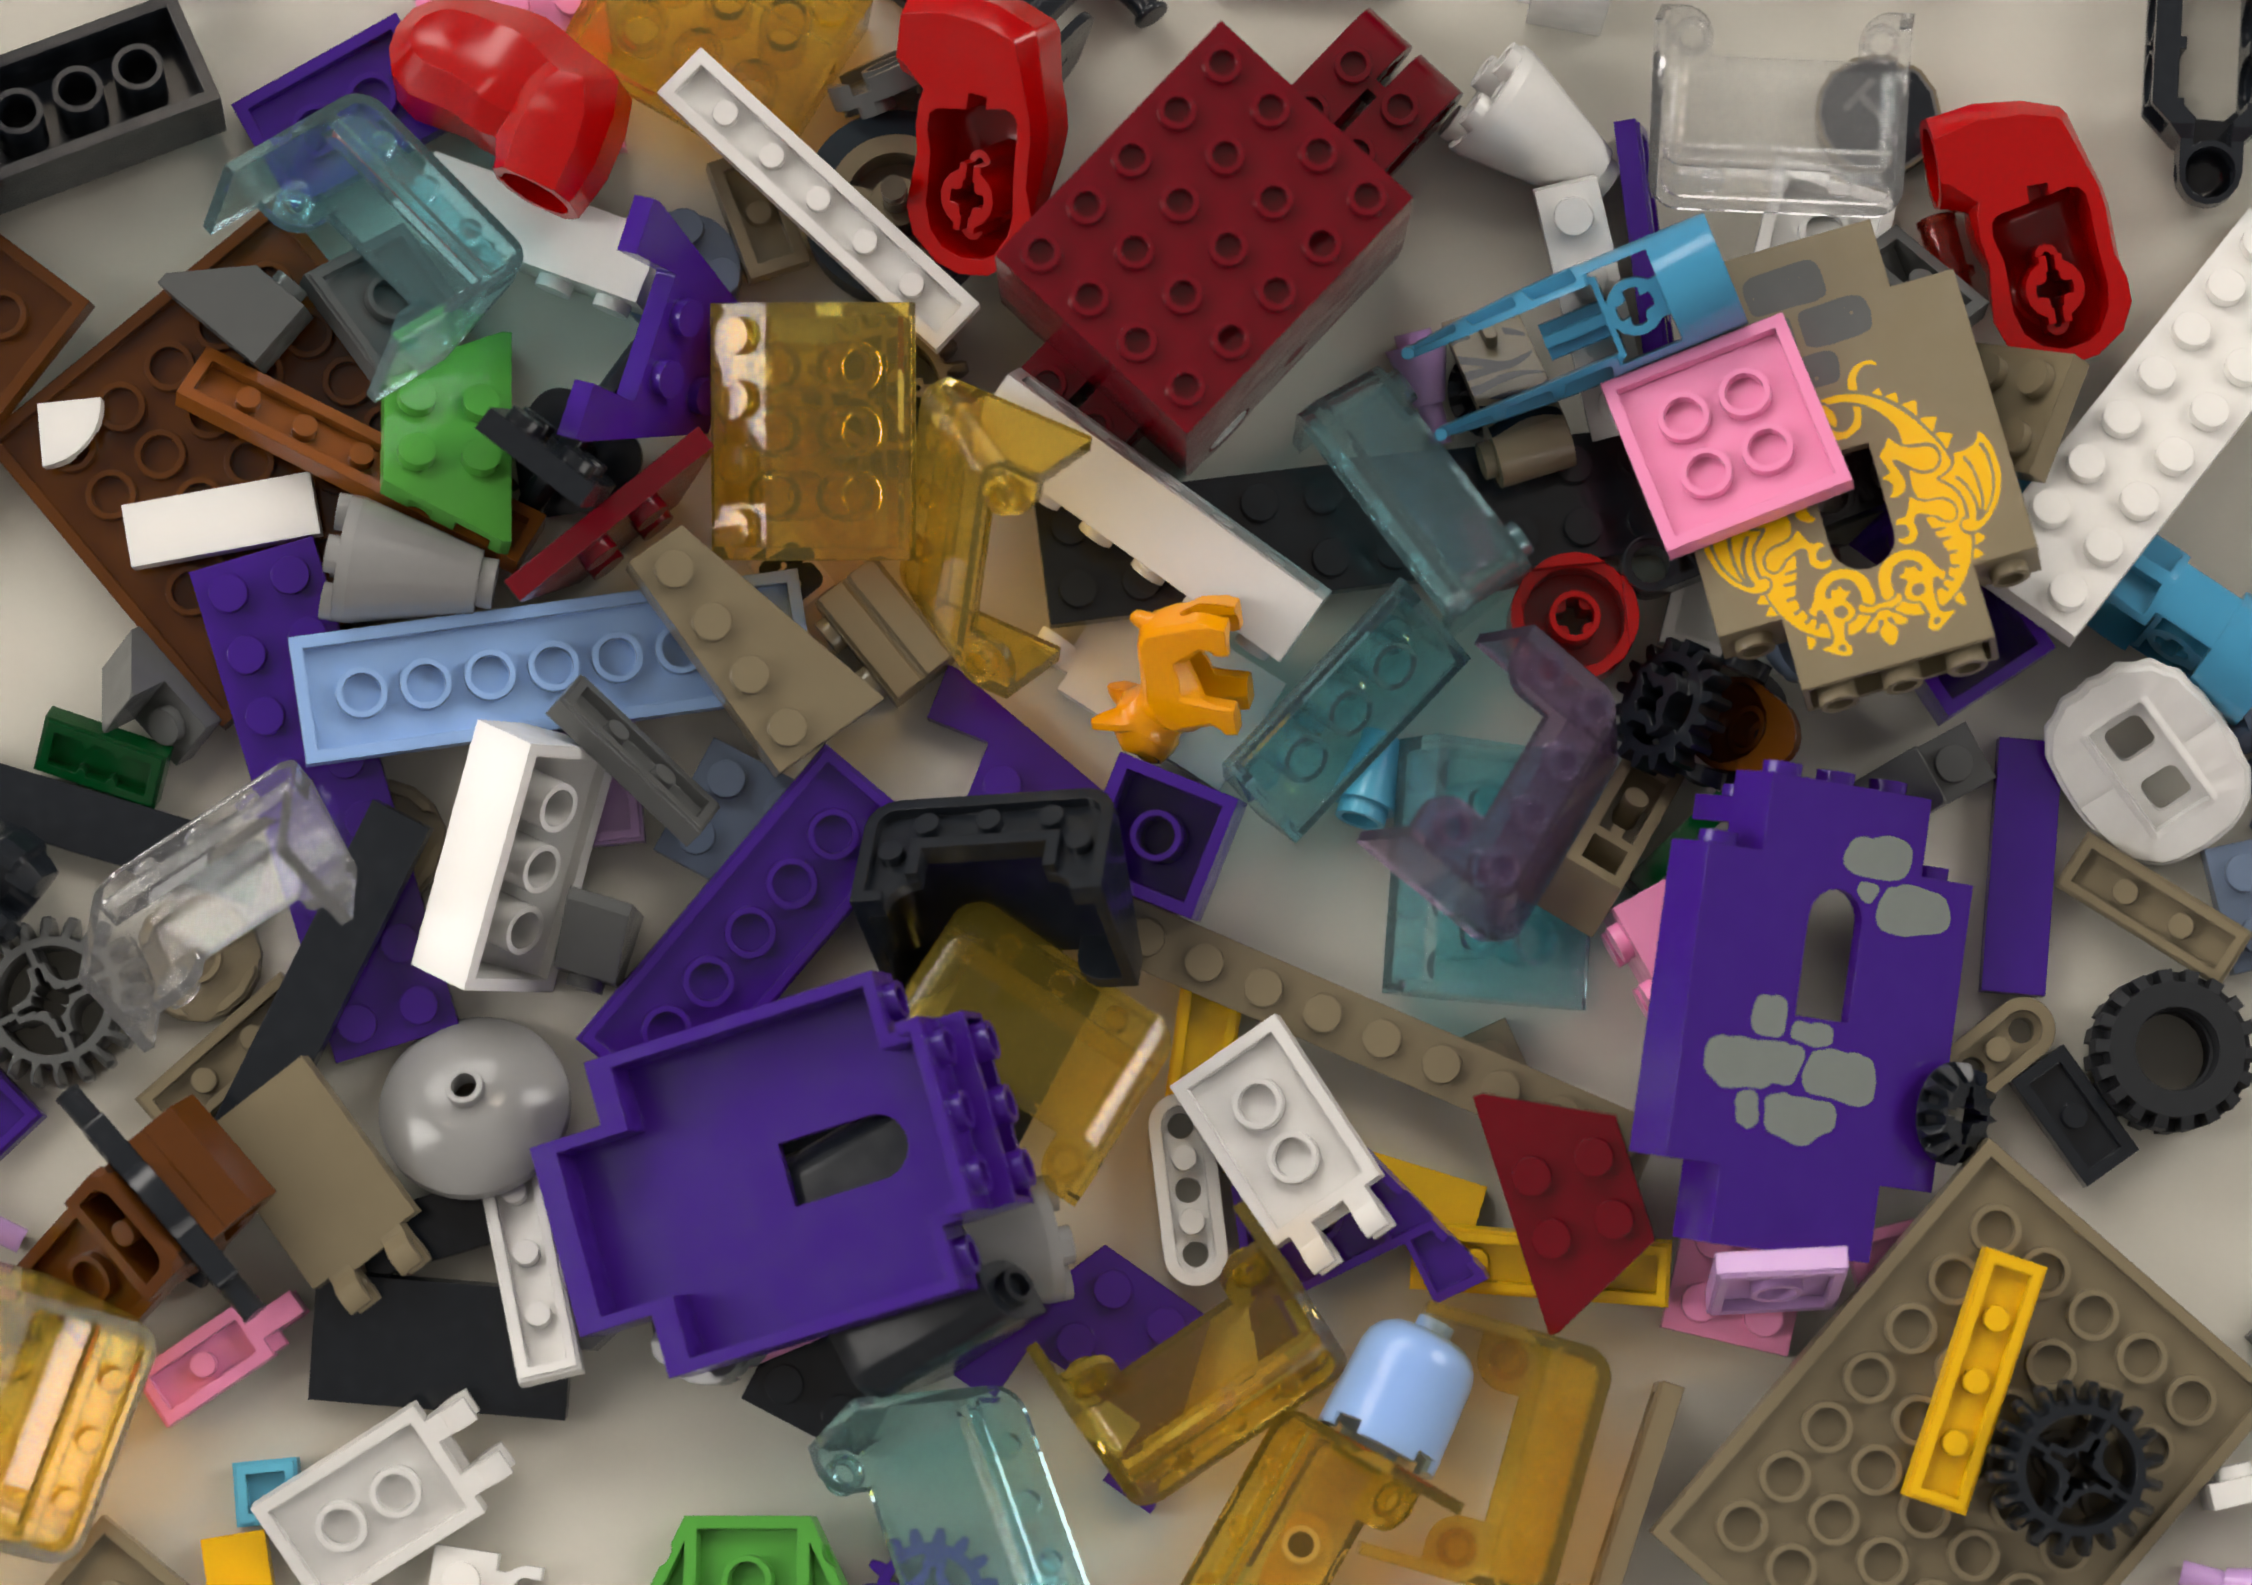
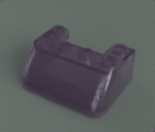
M1536 625L1479 634L1474 643L1475 646L1508 673L1510 684L1516 694L1543 716L1485 816L1482 817L1458 797L1449 795L1438 796L1427 800L1420 807L1409 826L1362 831L1356 840L1372 856L1472 938L1480 942L1507 941L1521 932L1611 778L1618 762L1616 707L1611 691L1601 680Z

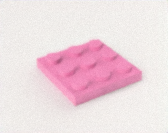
M1783 312L1600 383L1603 395L1670 561L1854 489L1849 470Z

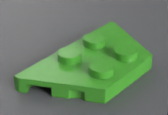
M502 331L384 371L381 384L380 493L406 507H416L423 510L431 520L451 530L454 529L456 524H459L490 540L488 549L498 554L508 555L512 543V456L475 429L490 407L512 408V332Z
M684 1516L671 1542V1554L668 1560L659 1566L651 1585H849L817 1516Z

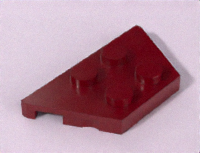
M696 427L504 580V582L519 601L524 602L578 584L589 575L594 580L602 578L623 560L624 556L620 550L639 535L644 541L649 540L661 532L673 520L674 516L670 513V510L679 504L715 449V446L700 427Z
M1487 1092L1475 1094L1473 1096L1474 1103L1549 1336L1557 1334L1656 1240L1617 1114L1592 1109L1582 1110L1564 1107L1561 1104L1536 1100L1533 1102L1497 1096Z

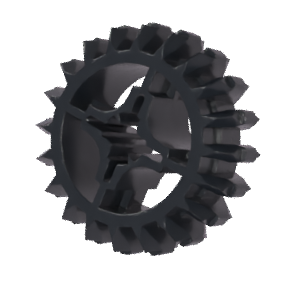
M2060 1379L2056 1387L2057 1400L2055 1401L2047 1387L2038 1385L2033 1388V1397L2037 1405L2036 1409L2033 1410L2023 1400L2016 1399L2012 1402L2011 1407L2014 1413L2021 1419L2017 1426L2002 1419H1999L1995 1425V1428L2000 1433L2010 1437L2006 1447L1998 1444H1989L1987 1446V1454L1998 1459H2004L2003 1468H1992L1986 1471V1480L1991 1483H2006L2007 1488L1992 1497V1503L1999 1509L2017 1505L2008 1515L2005 1524L2010 1529L2017 1531L2030 1523L2025 1541L2034 1547H2039L2049 1536L2050 1552L2063 1556L2068 1550L2072 1538L2076 1554L2081 1557H2089L2093 1549L2094 1535L2103 1549L2111 1551L2116 1548V1538L2112 1528L2117 1527L2124 1534L2133 1537L2138 1533V1528L2128 1517L2134 1510L2145 1516H2151L2154 1513V1507L2150 1503L2140 1500L2144 1488L2153 1492H2160L2163 1488L2162 1481L2146 1476L2147 1468L2159 1467L2164 1464L2163 1455L2156 1452L2143 1451V1447L2153 1443L2158 1434L2151 1427L2139 1428L2133 1431L2134 1427L2141 1421L2144 1411L2139 1406L2132 1405L2119 1413L2123 1404L2124 1394L2118 1390L2110 1389L2100 1400L2099 1383L2086 1380L2081 1386L2077 1397L2073 1381ZM2092 1415L2085 1429L2078 1427L2073 1436L2063 1443L2055 1444L2039 1436L2048 1425L2066 1416ZM2109 1429L2116 1438L2121 1451L2122 1474L2120 1482L2113 1478L2103 1465V1454L2109 1443L2104 1437ZM2050 1452L2065 1458L2071 1456L2079 1459V1463L2086 1468L2085 1472L2099 1480L2098 1484L2083 1477L2080 1480L2072 1476L2070 1478V1472L2063 1468V1463L2051 1457ZM2029 1453L2037 1458L2046 1470V1482L2041 1491L2045 1499L2040 1507L2034 1500L2027 1482L2026 1464ZM2095 1492L2110 1500L2102 1509L2088 1517L2078 1520H2058L2064 1507L2072 1508L2077 1499L2086 1493Z

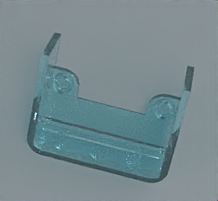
M365 94L345 95L226 163L203 227L212 235L256 208L274 225L292 233L309 232L328 221L410 304L401 310L394 319L390 330V339L366 393L374 403L446 359L512 285L524 257L519 241L382 102Z
M1375 366L1317 399L1298 413L1295 420L1292 444L1299 453L1312 444L1316 447L1443 614L1437 635L1445 644L1517 590L1523 578L1532 570L1527 556L1533 553L1534 549L1528 538L1513 521H1510L1505 526L1445 447L1435 438L1432 430L1412 406V403L1418 398L1406 378L1396 368L1387 374L1380 366Z

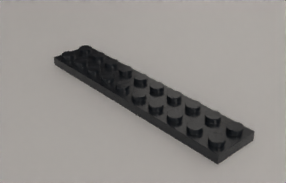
M1590 432L1571 434L1577 458V465L1575 467L1506 488H1501L1496 478L1489 480L1484 478L1477 459L1475 446L1181 482L1332 590L1331 594L1532 570L1543 560L1567 552L1588 553L1604 561L1621 559L1624 551L1633 540L1657 530L1620 435L1593 442ZM1034 500L1050 629L1130 619L1131 613L1135 610L1153 612L1172 604L1183 603L1186 597L1185 594L1167 581L1162 586H1159L1141 576L1130 564L1134 558L1114 543L1110 548H1105L1088 538L1078 527L1082 520L1061 506L1058 511H1054ZM1646 552V553H1640V554L1636 555L1635 557L1647 556V555H1655V554L1647 553V552Z

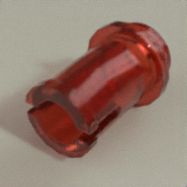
M1954 212L1938 213L1921 219V222H1917L1916 226L1920 232L1923 247L1949 269H1954L1956 275L1973 287L1971 276L1976 272L1974 265L1967 264L1956 224V214Z

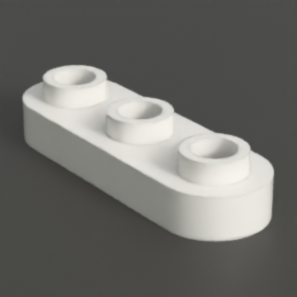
M1171 1094L1161 1099L1154 1106L1148 1121L1163 1257L1168 1272L1175 1280L1187 1286L1199 1287L1215 1281L1223 1272L1228 1259L1217 1159L1194 1124L1191 1134L1186 1138L1177 1139L1169 1133L1168 1122L1172 1117L1185 1115L1189 1118L1175 1094ZM1185 1178L1195 1180L1201 1189L1198 1199L1191 1203L1182 1202L1175 1193L1176 1185ZM1199 1242L1207 1248L1208 1259L1202 1266L1192 1267L1185 1262L1183 1250L1188 1244Z

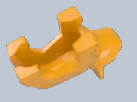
M1230 595L1200 596L1190 602L1172 604L1153 612L1145 610L1133 611L1130 615V621L1139 628L1137 651L1141 684L1130 681L1110 683L1107 686L1108 693L1117 706L1091 719L1092 729L1114 731L1124 752L1135 754L1150 764H1162L1173 754L1179 744L1180 736L1184 732H1193L1202 727L1213 726L1221 730L1223 734L1238 735L1242 727L1240 710H1249L1254 699L1252 673L1215 667L1205 651L1211 652L1216 657L1229 656L1231 652L1229 642L1230 631L1241 630L1243 625L1240 598Z

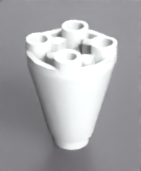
M1515 42L1506 48L1499 59L1491 55L1483 63L1470 83V86L1477 90L1476 94L1466 108L1459 105L1453 110L1438 133V136L1448 143V148L1457 155L1536 187H1543L1595 174L1598 178L1603 198L1620 173L1619 163L1612 159V149L1538 56L1525 45L1519 46Z

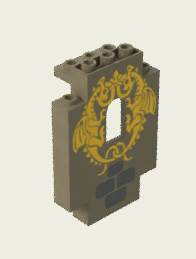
M1870 219L1724 261L1749 323L1735 330L1783 312L1841 454L1845 455L1870 448L1895 537L1891 554L1883 563L1871 569L1857 570L1846 567L1835 558L1830 549L1818 504H1814L1694 551L1724 658L1728 659L1738 656L1739 659L1743 660L1756 659L1771 653L1775 649V645L1788 642L1808 712L1821 709L1826 713L1849 709L1859 702L1860 697L1885 691L1889 695H1898L1913 691L1923 684L1924 679L1947 673L1953 677H1963L1983 670L1989 661L1999 659L1995 634L1980 587L1992 584L1996 588H2006L2020 584L2030 577V573L2041 570L2036 538L1954 269L1890 287Z

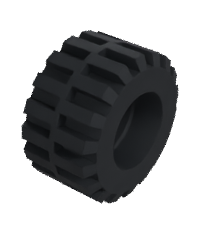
M2172 969L2158 970L2148 975L2144 974L2118 987L2108 995L2110 998L2105 1003L2099 1005L2092 1016L2095 1019L2092 1028L2086 1030L2083 1043L2089 1045V1055L2083 1057L2085 1071L2091 1070L2095 1083H2092L2100 1096L2102 1095L2107 1101L2108 1107L2116 1117L2122 1116L2128 1120L2127 1126L2139 1131L2149 1129L2154 1131L2153 1134L2168 1135L2176 1132L2183 1133L2209 1125L2220 1119L2224 1112L2232 1110L2241 1100L2239 1094L2242 1089L2250 1086L2252 1073L2249 1072V1067L2252 1062V1046H2250L2249 1035L2252 1034V1020H2243L2238 1010L2243 1008L2244 1005L2236 995L2228 998L2222 992L2225 985L2214 978L2206 981L2199 978L2200 972L2187 969L2181 972H2172ZM2169 1014L2184 1020L2195 1030L2203 1048L2201 1071L2197 1079L2183 1089L2167 1090L2159 1087L2146 1077L2138 1064L2136 1057L2137 1035L2142 1025L2154 1016Z

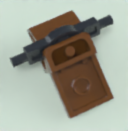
M77 1083L61 1093L56 1099V1103L60 1104L72 1118L75 1124L82 1130L87 1140L108 1164L104 1167L101 1165L82 1182L64 1203L67 1206L65 1212L15 1268L94 1362L99 1364L111 1357L180 1282L198 1271L235 1309L245 1324L263 1311L266 1304L252 1291L222 1251L277 1191L195 1095L192 1094L167 1108L127 1141L104 1113L100 1112L89 1100Z

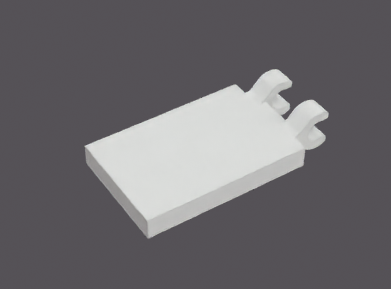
M1130 619L1087 624L1074 646L1056 632L1043 626L1030 646V653L1066 675L1057 688V692L1095 716L1117 706L1108 693L1107 686L1110 683L1130 681L1141 684L1137 651L1139 628L1133 625ZM1231 648L1228 657H1216L1209 651H1205L1215 667L1252 673L1254 699L1249 710H1240L1242 727L1238 735L1223 734L1221 730L1213 726L1202 727L1193 732H1184L1180 736L1177 748L1166 759V761L1204 785L1218 791L1221 790L1287 685Z
M1274 1013L1169 1086L1272 1246L1280 1249L1290 1241H1293L1314 1275L1320 1273L1321 1276H1324L1344 1262L1336 1247L1323 1233V1230L1349 1212H1351L1356 1223L1367 1238L1373 1237L1376 1240L1397 1226L1389 1211L1370 1188L1374 1183L1385 1177L1384 1173L1280 1015Z
M467 1388L447 1399L428 1415H426L417 1400L413 1401L253 1502L250 1509L301 1585H371L484 1514L487 1504L479 1493L513 1473L511 1467L516 1462L502 1441L484 1451L471 1463L452 1435L478 1419L476 1413L480 1411L479 1406Z

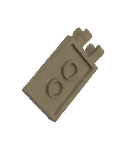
M300 1056L217 1120L219 1125L277 1191L258 1212L262 1220L312 1289H321L331 1281L338 1299L351 1315H354L356 1312L362 1314L382 1299L377 1288L360 1267L384 1248L389 1260L402 1276H405L408 1272L410 1275H413L433 1259L429 1251L407 1224L410 1219L421 1212L420 1208L309 1056Z

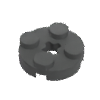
M897 50L870 60L839 76L842 84L829 83L826 86L836 112H843L845 118L860 114L862 120L877 116L894 108L897 105L894 95L915 88L918 94L923 92V88L913 77L901 70L896 58Z

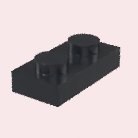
M2064 1044L2057 1047L2008 1083L2083 1188L2091 1185L2139 1150Z

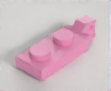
M292 1290L287 1291L268 1304L263 1311L246 1324L231 1306L136 1370L132 1375L165 1426L172 1428L278 1356L277 1352L290 1344L282 1331L310 1311L296 1290L294 1292Z

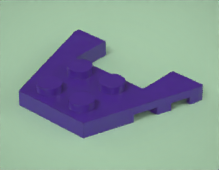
M635 195L617 250L655 269L656 274L617 394L594 383L575 379L557 435L564 438L586 442L688 435L698 426L704 434H708L715 411L721 402L722 390L734 353L741 340V331L747 313L661 202L653 198Z
M948 665L927 719L930 722L988 744L967 796L1079 788L1103 791L958 668Z
M1368 1147L1367 1149L1385 1175V1177L1374 1183L1370 1188L1389 1211L1397 1226L1374 1240L1373 1237L1367 1238L1351 1212L1323 1230V1233L1330 1239L1344 1261L1324 1276H1321L1320 1273L1316 1275L1312 1273L1293 1241H1290L1280 1249L1274 1248L1235 1187L1231 1186L1243 1269L1245 1268L1250 1302L1248 1309L1251 1330L1254 1331L1258 1358L1256 1363L1258 1379L1262 1387L1296 1372L1317 1360L1314 1350L1289 1302V1299L1402 1244L1407 1246L1435 1304L1465 1291L1490 1277L1486 1267Z
M1104 1245L1070 1270L1074 1285V1299L1043 1304L1047 1312L956 1372L954 1376L993 1402L1030 1348H1034L1140 1423L1139 1429L1103 1481L1151 1514L1157 1504L1211 1318L1110 1247Z

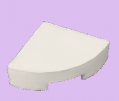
M101 397L37 404L42 466L46 470L71 463L89 445L96 432L98 433L102 426L105 406L104 400Z

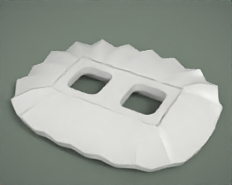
M2151 657L2135 662L2115 661L2101 673L2086 678L2075 690L2060 697L2053 715L2044 725L2045 758L2072 807L2100 839L2143 865L2177 863L2208 848L2236 825L2251 798V766L2245 758L2239 741L2229 728L2222 712L2210 702L2206 694L2188 679L2180 668L2167 666ZM2133 715L2139 716L2153 733L2154 739L2149 745L2132 756L2121 758L2105 739V734L2128 717ZM2165 766H2176L2190 784V789L2167 806L2156 807L2142 790L2141 784L2145 779Z

